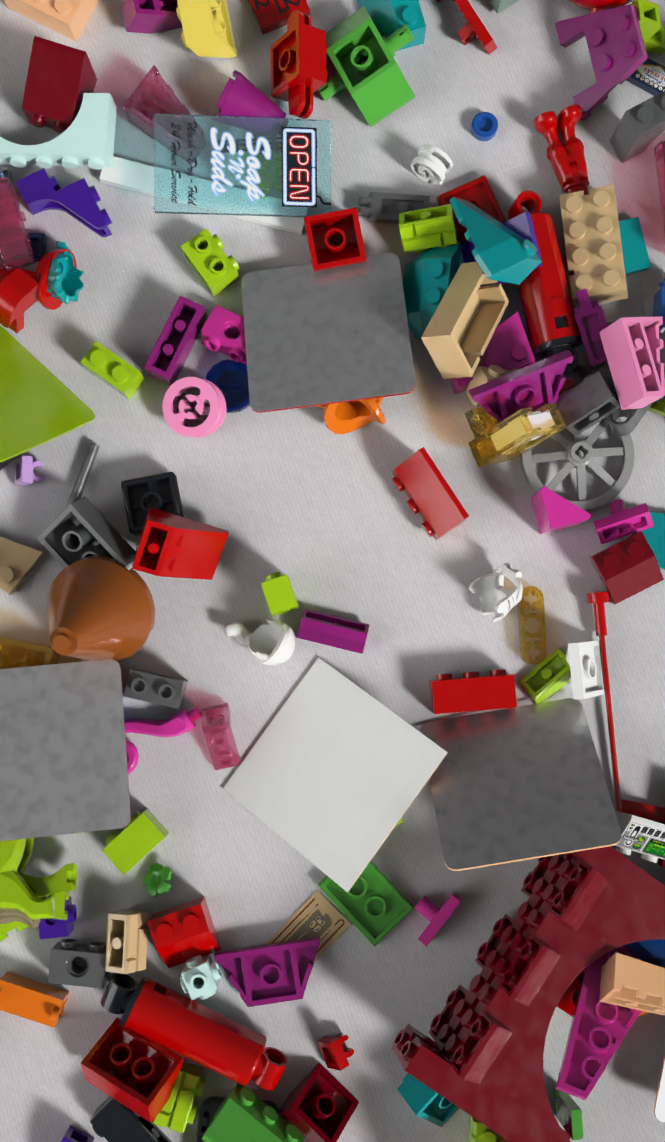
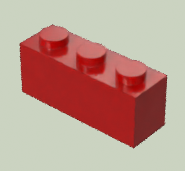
M506 669L490 670L489 676H479V671L463 672V678H452V673L437 674L436 680H429L432 713L434 714L517 708L514 674H506Z

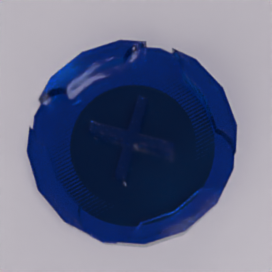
M222 360L213 365L207 373L205 380L214 383L222 391L226 400V412H241L248 408L250 401L247 365L233 360Z

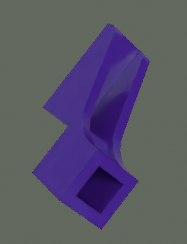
M43 168L15 181L27 207L33 215L46 210H61L100 237L112 235L108 225L112 224L111 219L105 208L100 210L97 202L101 201L94 185L88 186L85 178L60 188L55 176L49 177Z

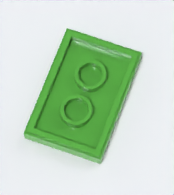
M372 861L369 862L349 892H346L327 875L318 883V886L374 947L414 909L409 900Z

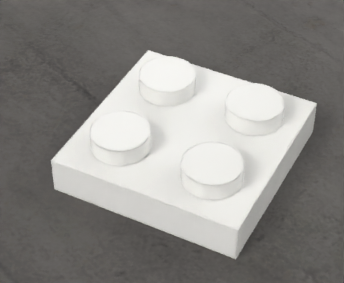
M600 640L569 643L566 660L570 665L571 677L569 679V688L573 693V699H586L604 695Z

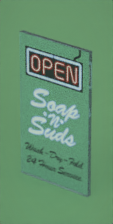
M154 114V213L308 217L332 212L331 120Z

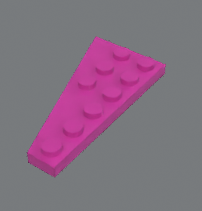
M626 945L607 952L593 961L584 970L555 1088L582 1100L587 1099L606 1069L605 1067L618 1050L622 1040L641 1013V1010L599 1001L602 966L616 952L640 960Z

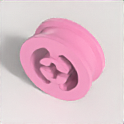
M184 377L175 381L166 391L162 404L163 415L169 427L176 433L187 437H206L213 434L222 425L226 416V400L222 391L214 383L197 377ZM195 388L200 389V395L197 396L189 394L186 395V398L189 401L182 400V397L189 390ZM191 402L197 403L195 409L198 413L192 412L194 406ZM201 415H208L201 425L196 427L189 425L190 419L203 420L204 418Z

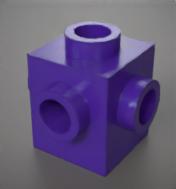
M69 896V900H65V911H68L67 920L41 919L39 923L40 939L68 937L74 930L77 909L76 905L72 904L71 896Z

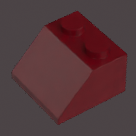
M642 531L589 557L606 590L609 591L614 604L664 580L656 557Z
M318 1063L293 1089L277 1114L299 1129L305 1136L303 1142H337L359 1101Z

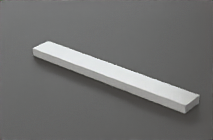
M113 156V167H104L100 174V182L169 201H172L171 195L173 193L177 197V203L299 235L303 233L305 226L304 217H307L309 207H282V200L268 196H260V200L251 202L245 190L226 185L222 186L227 189V192L219 193L220 196H216L211 190V181L192 176L189 177L181 174V178H179L178 173L175 176L177 188L173 187L177 190L175 191L171 187L172 185L175 186L171 184L174 183L171 179L173 177L171 171ZM191 187L193 191H195L192 192L193 195H191L194 197L192 201L195 205L191 203L188 204V191H191Z

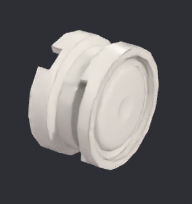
M424 144L418 151L419 156L413 159L410 167L421 180L426 183L431 180L434 182V186H440L445 180V174L449 173L453 166L452 160L436 146Z

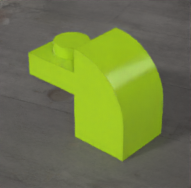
M634 0L631 5L636 8L646 51L660 56L665 52V28L661 26L659 5L647 0Z

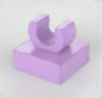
M22 455L15 459V486L26 487L32 483L43 481L44 477L36 476L33 473V469L42 468L44 463L40 461L33 462V456Z

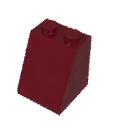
M34 37L21 108L30 124L38 128H43L44 126L52 128L59 134H62L72 124L80 110L83 94L93 93L98 80L87 53L44 38Z

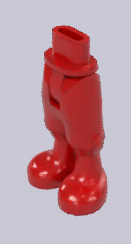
M568 106L557 117L554 111L538 115L533 120L534 127L548 142L549 146L546 157L552 164L562 192L568 194L584 190V195H589L587 186H589L590 182L584 156V145L575 136V124L582 117L581 106ZM557 125L562 133L565 142L564 146L559 141Z

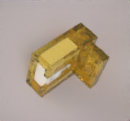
M556 403L545 404L534 412L531 407L520 409L500 423L497 422L495 417L489 415L483 407L473 408L465 413L469 427L475 437L468 444L478 467L514 460L567 428Z

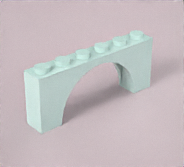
M84 93L83 101L75 120L62 134L48 142L37 145H20L7 141L0 136V166L12 165L18 168H24L26 165H37L41 168L63 166L68 169L87 166L96 170L103 169L104 167H113L117 106L111 94Z

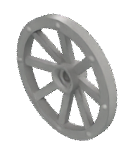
M555 407L545 411H550L552 417L558 414ZM608 416L600 421L586 440H582L581 433L577 436L572 433V442L556 430L551 429L545 435L566 450L532 455L533 441L522 445L521 465L524 476L531 489L536 492L544 485L537 477L533 464L565 460L566 464L546 487L554 491L573 468H576L578 501H568L584 511L596 509L613 500L624 489L630 479L634 466V446L631 435L618 436L621 447L592 448L593 443L605 428L610 425ZM620 418L616 420V422H623ZM576 450L583 452L584 456L582 459L575 455ZM623 456L622 467L617 480L615 481L593 460V457ZM585 466L610 488L603 495L591 500H587Z

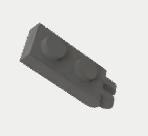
M372 192L369 193V197L358 198V205L368 207H359L357 211L359 216L368 217L367 220L369 222L399 224V213L429 208L430 196Z

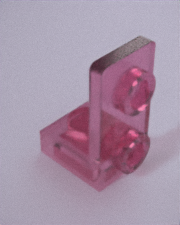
M228 703L202 708V730L214 769L220 770L240 765L241 759L231 728Z

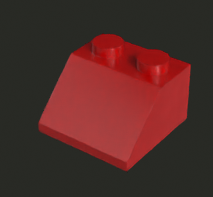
M357 207L304 217L306 237L314 272L367 262Z
M205 896L154 913L147 921L155 948L168 968L183 964L197 955L204 957L221 951Z

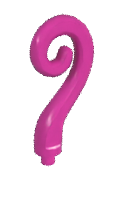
M195 707L189 712L186 709H182L164 720L124 719L125 733H139L166 738L175 737L195 728V720L200 718L202 714ZM126 740L128 774H130L138 764L139 753L135 744Z

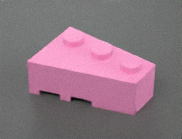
M663 316L621 317L599 332L621 410L643 408L665 396L664 363L660 362V349L664 347L663 339H659V326L663 324Z

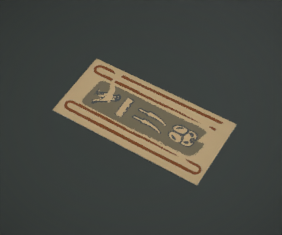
M317 890L266 944L320 936V945L314 960L315 963L351 923Z

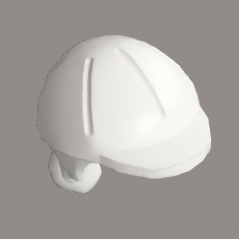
M266 619L267 624L260 625L251 633L238 621H232L224 626L226 636H233L242 645L249 646L250 653L255 656L258 662L264 665L284 663L291 657L295 649L293 630L285 622Z

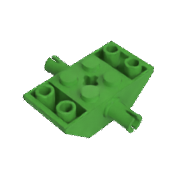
M363 6L326 33L327 53L337 70H335L336 74L327 79V83L318 89L325 102L342 89H348L368 124L372 127L415 98L412 89L393 58L396 51L415 40L407 24L405 23L404 26L387 38L385 36L382 37L365 6Z

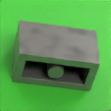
M599 371L587 376L583 382L571 390L563 392L555 405V409L564 427L575 436L621 408L613 386Z

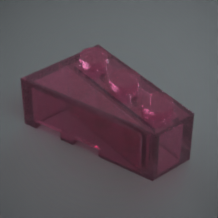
M153 65L122 106L127 120L169 151L174 150V148H171L174 142L178 147L174 151L186 163H188V158L195 161L194 158L197 159L206 147L203 130L184 104L182 105L170 85L165 82L156 66ZM171 123H174V124L176 125L177 129L175 128L174 125H173V128H172V127H171ZM187 123H191L194 126L192 128L196 131L194 132L189 129L195 133L192 134L193 138H190L193 142L187 141V136H189L187 133H191L187 130L188 127L191 128ZM173 130H176L178 132L180 138H178L177 136L174 137L173 134H171L173 133ZM188 142L193 144L196 148H194L193 146L192 148H188Z
M7 177L0 178V267L4 271L36 263L30 235L27 233L24 221H26L25 214L21 212L18 203L21 200V195Z

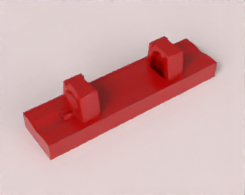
M453 0L468 22L457 32L463 44L466 45L477 38L487 53L491 54L497 49V46L468 0Z

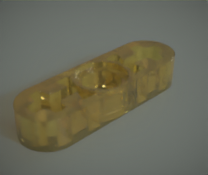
M529 586L523 588L522 598L517 604L520 656L527 664L537 665L542 663L547 655L544 596L539 588ZM528 591L532 592V596H537V601L532 603V610L538 609V614L530 613L524 615V610H529V602L523 599L524 596L528 595ZM528 618H535L538 621L539 629L537 632L529 633L526 631L524 624ZM540 636V641H534V647L540 650V655H536L535 660H532V656L526 653L527 650L531 649V641L525 642V637L534 638Z

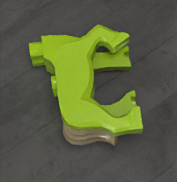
M34 838L0 841V924L14 921L22 922L28 925L31 930H34L39 925L41 919L67 920L68 911H65V900H69V891H76L78 864L70 863L64 865L56 873L46 877L29 876L24 874V871L32 855ZM53 894L51 897L46 898L44 900L40 899L42 897H48L49 895Z

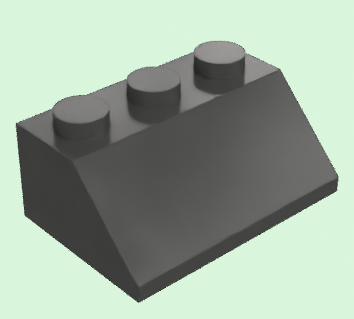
M86 497L71 503L37 537L64 568L79 559L90 556H105L116 559V563L127 569L133 564L135 550Z

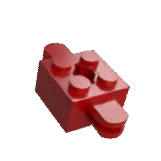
M297 10L293 11L288 18L287 32L270 46L271 97L288 102L290 115L307 119L313 111V93L327 83L326 31L313 27L312 16Z

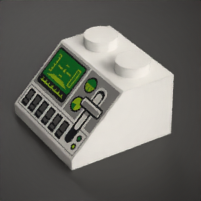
M615 811L622 833L620 842L614 845L616 851L626 855H631V851L641 853V859L657 863L658 858L665 860V824Z

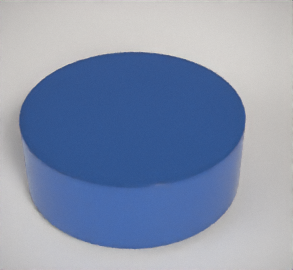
M489 112L477 114L473 118L471 133L474 138L479 141L491 140L498 128L496 117Z

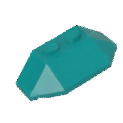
M457 242V244L447 247L428 248L405 265L403 290L408 327L422 343L421 337L460 267L462 242Z

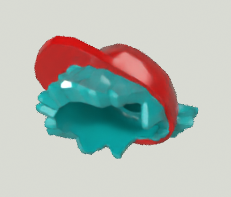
M57 241L56 249L46 253L36 269V277L39 282L37 297L43 307L49 310H56L63 301L66 305L69 301L77 302L78 291L84 288V284L80 280L83 271L77 269L74 254L66 246L65 242Z

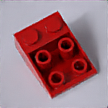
M150 507L134 554L132 569L160 577L212 580L229 531Z

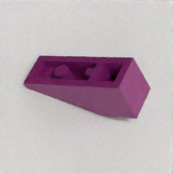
M124 0L121 10L126 32L153 34L182 28V23L176 12L178 7L177 0Z

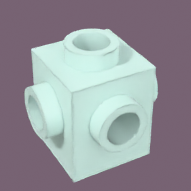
M211 954L204 957L197 955L187 960L179 978L184 993H189L191 1000L198 997L204 1000L214 995L216 989H218L222 973L217 962L213 961ZM197 977L202 978L204 981L198 982Z

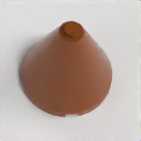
M105 556L85 557L64 568L54 579L47 599L49 638L53 650L61 655L87 661L114 659L119 662L135 654L145 644L155 622L153 597L142 577L132 568L128 570L116 563V559Z

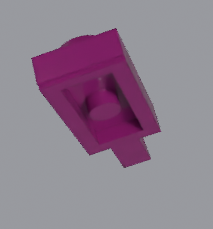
M582 289L575 292L579 306L573 308L590 366L593 367L607 362L599 332L608 327L601 305L599 306L597 300L590 301L587 289Z

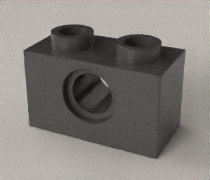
M130 669L124 697L178 709L182 707L188 681L139 669Z
M62 939L61 942H58L51 949L48 983L104 988L110 976V972L105 971V943L92 941L88 944H78V941L75 939ZM75 957H83L86 960L87 967L78 966Z

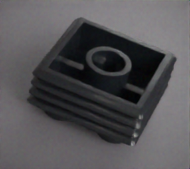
M173 472L121 482L128 527L131 534L140 535L142 533L150 508L147 507V504L151 503V498L153 497L159 501L156 509L184 517L177 477Z

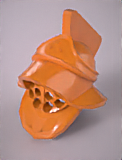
M384 397L317 406L324 409L325 425L335 434L352 432L373 421L382 425L386 423L385 414L379 408Z

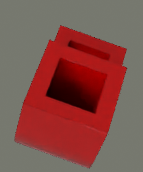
M16 268L0 282V324L6 328L9 327L15 333L24 328V312L39 300L37 297L39 283L20 268Z

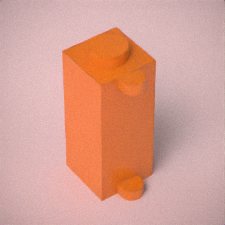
M6 972L0 978L1 1011L53 1028L57 1025L62 1017L69 991L10 972Z

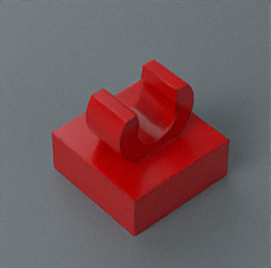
M348 1035L324 1036L317 1041L327 1068L341 1071L349 1066L347 1058L354 1054V1050L352 1048L343 1050L342 1048L343 1042L349 1039Z

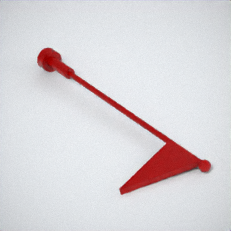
M609 591L587 593V603L593 604L596 636H599L616 811L665 824L664 807L621 799L605 644L607 626L604 603L610 602Z

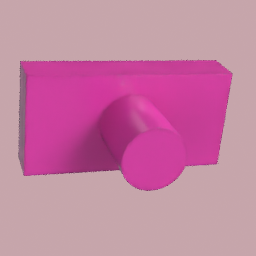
M621 499L614 500L609 504L610 516L593 521L601 544L654 527L646 503L627 509L624 501Z
M453 892L442 908H439L424 895L414 909L428 919L430 924L418 940L427 947L462 899Z

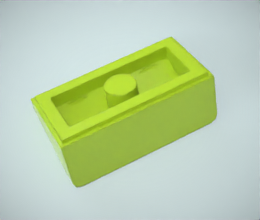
M557 648L518 681L519 685L535 704L546 702L569 682L571 672L570 665L566 660V654L560 648Z

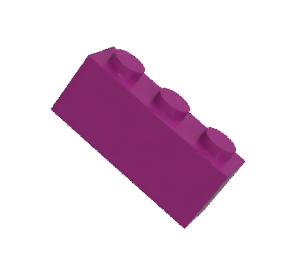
M179 296L144 366L149 376L170 386L176 381L208 317L203 306Z

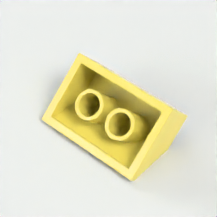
M177 0L178 7L176 12L183 27L181 37L187 49L190 48L198 57H237L226 0Z

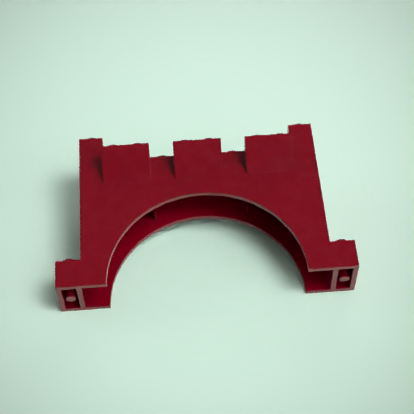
M611 846L539 858V863L534 871L530 872L524 879L521 891L528 895L529 899L519 907L516 919L514 920L505 914L503 918L495 923L493 934L489 940L480 946L477 953L478 957L475 961L483 970L472 979L469 987L470 990L468 991L459 984L457 989L453 990L447 997L446 1006L441 1014H437L432 1020L429 1033L434 1041L410 1024L404 1030H401L394 1039L392 1049L407 1073L509 1142H571V1137L559 1126L553 1114L544 1082L543 1053L545 1039L555 1008L572 981L587 966L602 955L620 946L637 941L665 940V885Z

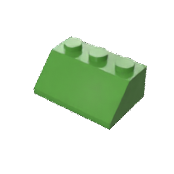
M237 1083L219 1106L201 1139L205 1142H303L305 1136L296 1126L288 1123L277 1114L274 1108L266 1105L255 1096L252 1090Z

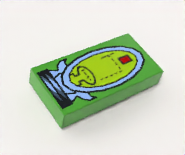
M553 1088L555 1117L572 1140L583 1139L582 1110L569 1094Z

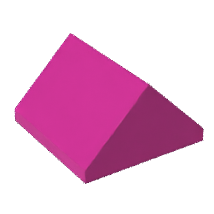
M545 486L541 487L531 497L540 534L574 527L589 520L591 514Z

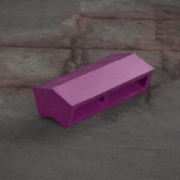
M304 608L297 638L363 654L370 624Z

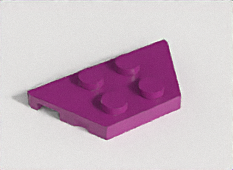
M569 350L563 351L468 390L469 394L475 402H478L489 415L495 417L497 422L505 428L526 413L537 411L542 413L555 407L559 398L558 393L566 379L563 375L567 363H572L573 355Z
M320 936L215 952L214 959L217 964L220 963L227 973L228 980L233 987L238 989L240 997L247 1007L303 999L320 945Z

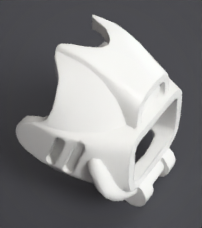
M505 563L503 567L497 568L491 574L477 578L469 585V591L479 595L481 602L480 614H495V617L492 618V623L503 619L520 602L523 585L520 580L522 573L519 570H514L509 563ZM504 576L514 583L511 591H508L503 586Z

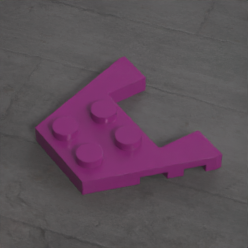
M631 4L555 23L560 45L565 48L584 36L586 37L596 84L573 96L574 104L581 106L582 117L580 120L582 121L591 115L590 112L598 104H602L608 98V94L618 84H622L648 59L636 8Z

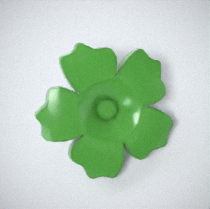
M157 862L150 866V872H146L143 877V885H148L146 891L150 897L156 898L158 893L169 892L171 885L167 881L171 879L173 872L170 867H163V865Z

